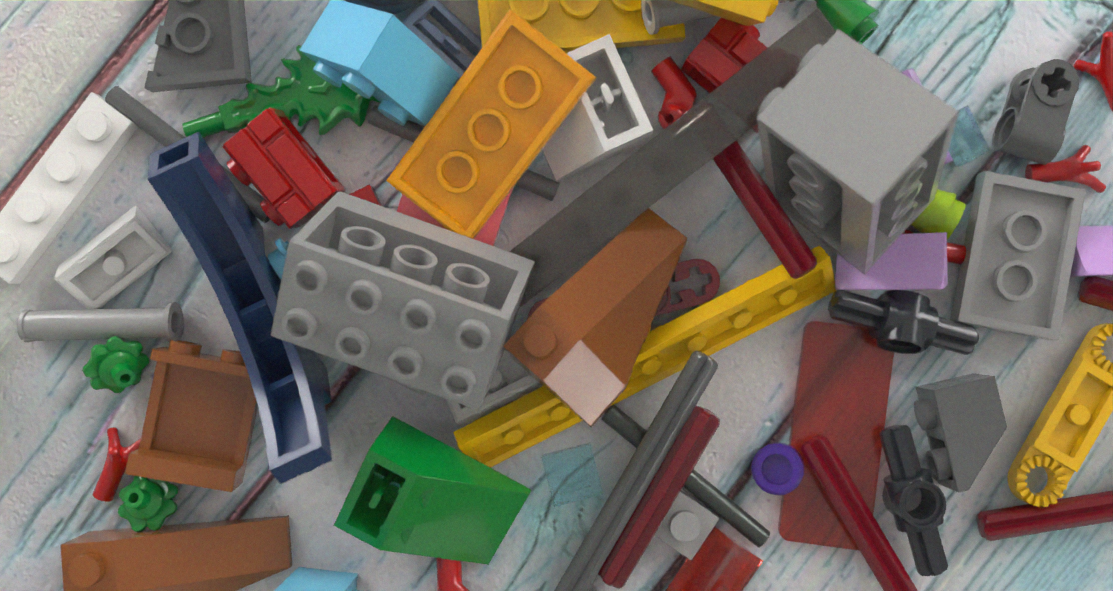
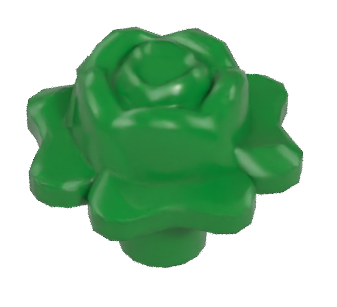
M113 336L108 339L105 345L97 344L91 348V358L82 371L86 377L91 378L90 385L93 389H109L114 393H121L126 387L140 383L142 370L149 363V358L145 353H141L143 346L139 341L126 342L117 336Z
M134 476L132 483L122 488L119 492V497L124 503L118 508V514L129 521L132 530L135 532H142L147 527L150 530L158 531L161 529L165 519L177 511L178 505L173 498L178 494V487L168 481Z

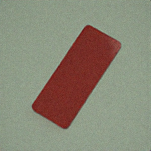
M810 321L804 326L789 445L795 448L801 455L805 471L798 487L792 492L782 495L778 533L787 541L859 550L801 451L802 444L818 435H823L829 439L870 511L874 514L882 451L879 434L885 427L894 352L879 348L876 345V339L870 337L867 328L819 321Z

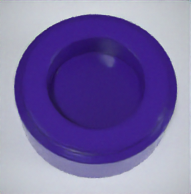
M776 442L764 446L756 453L752 461L751 471L754 481L763 491L772 495H785L795 490L801 483L805 467L801 455L795 448L785 443Z

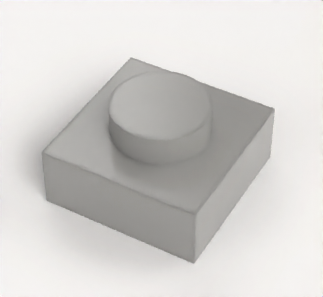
M681 490L654 536L692 560L720 518Z

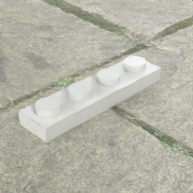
M93 92L89 94L0 212V277L9 284H21L138 129L134 122L108 104L101 96Z

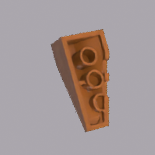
M647 208L546 299L503 347L517 364L587 425L592 427L627 387L633 372L632 368L650 332L651 323L687 243V237L651 209Z
M289 515L162 525L158 531L150 530L148 527L142 532H135L132 528L89 531L60 545L64 591H237L292 566Z

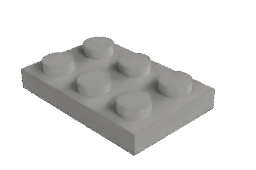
M989 171L978 173L964 242L966 256L963 263L960 264L950 320L1046 340H1059L1086 190Z

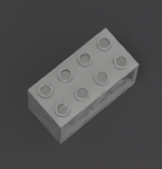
M838 29L824 46L816 44L806 53L798 66V74L784 89L777 87L767 95L759 107L757 123L767 186L785 213L859 271L866 274L934 200L959 111Z
M338 191L289 241L271 336L479 410L505 351L503 346L509 340L535 261Z

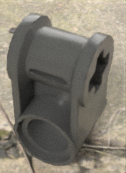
M1060 59L1049 60L1041 63L1036 68L1032 67L1023 70L1013 78L1002 115L993 133L992 146L994 150L1044 165L1050 163L1056 157L1063 144L1066 132L1065 126L1079 88L1077 71L1070 63Z

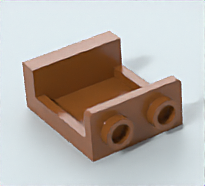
M170 340L169 347L154 348L151 351L150 360L157 361L140 446L139 449L129 453L125 474L233 492L243 483L258 409L256 397L241 352L222 349L221 357L201 353V344L182 340Z

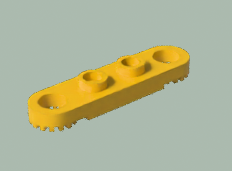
M1113 323L1099 324L1086 334L1012 462L1007 476L1008 486L1013 495L1019 500L1037 507H1049L1050 504L1057 503V499L1064 496L1062 493L1064 489L1066 490L1073 473L1078 472L1113 411V362L1111 363L1109 360H1106V356L1102 355L1104 350H1101V347L1104 346L1102 341L1107 340L1106 336L1113 334ZM1035 466H1042L1047 473V484L1042 491L1031 493L1029 488L1026 487L1027 482H1025V479L1028 478L1026 473L1029 474L1031 472L1029 469H1034Z

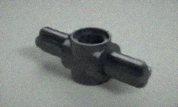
M837 290L833 293L828 304V311L832 319L867 328L870 337L876 339V345L879 348L894 353L918 354L929 346H934L968 355L973 352L975 345L979 341V334L974 326L939 317L937 309L930 306V299L927 296L912 291H888L879 296L878 299H873L848 291Z
M907 425L887 427L880 431L879 434L890 475L883 479L885 484L882 492L884 505L893 514L897 530L907 533L917 572L921 576L940 575L948 568L938 531V526L944 523L943 516L946 511V498L942 490L934 484L931 471L921 468L910 428ZM919 488L921 491L920 504L914 510L907 511L905 501L908 494L912 490Z

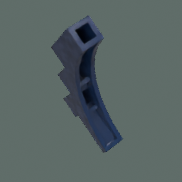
M199 132L151 153L147 180L173 216L201 264L231 326L246 365L264 431L269 471L282 484L332 461L325 404L332 402L327 368L315 351L271 336L281 279L265 255L263 227Z

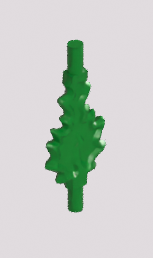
M298 45L296 51L300 59H281L283 65L290 72V78L276 77L275 84L271 86L248 83L245 86L248 96L244 100L232 98L229 102L218 106L219 111L183 123V130L186 137L199 132L203 138L223 131L229 133L239 132L247 127V124L265 109L271 107L282 110L289 120L296 114L299 118L298 126L300 127L311 119H317L319 121V135H325L347 117L358 127L362 126L370 101L381 102L372 95L370 99L365 98L343 83L339 88L319 77L313 72L316 63L299 51L302 46Z

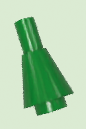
M815 0L819 12L833 35L839 29L862 45L879 26L874 21L879 10L861 0Z

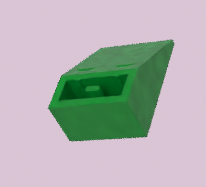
M392 416L369 448L333 526L381 551L489 565L528 498L531 489Z

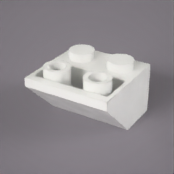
M610 34L567 53L597 78L542 149L556 182L647 142L653 132V128Z

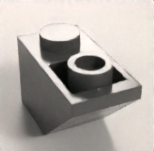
M975 373L915 387L918 400L914 402L915 416L921 429L926 431L930 450L926 452L928 469L931 471L932 477L940 485L958 493L970 489L1007 428L995 376Z

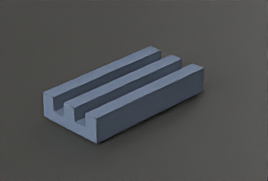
M426 0L401 22L459 74L455 82L456 84L472 60L460 50L461 47L451 37L444 35L426 16L430 14L475 57L482 48V41L439 0Z

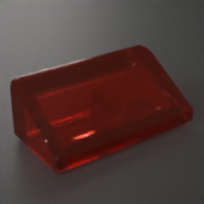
M714 526L693 559L686 560L665 591H743L763 560Z

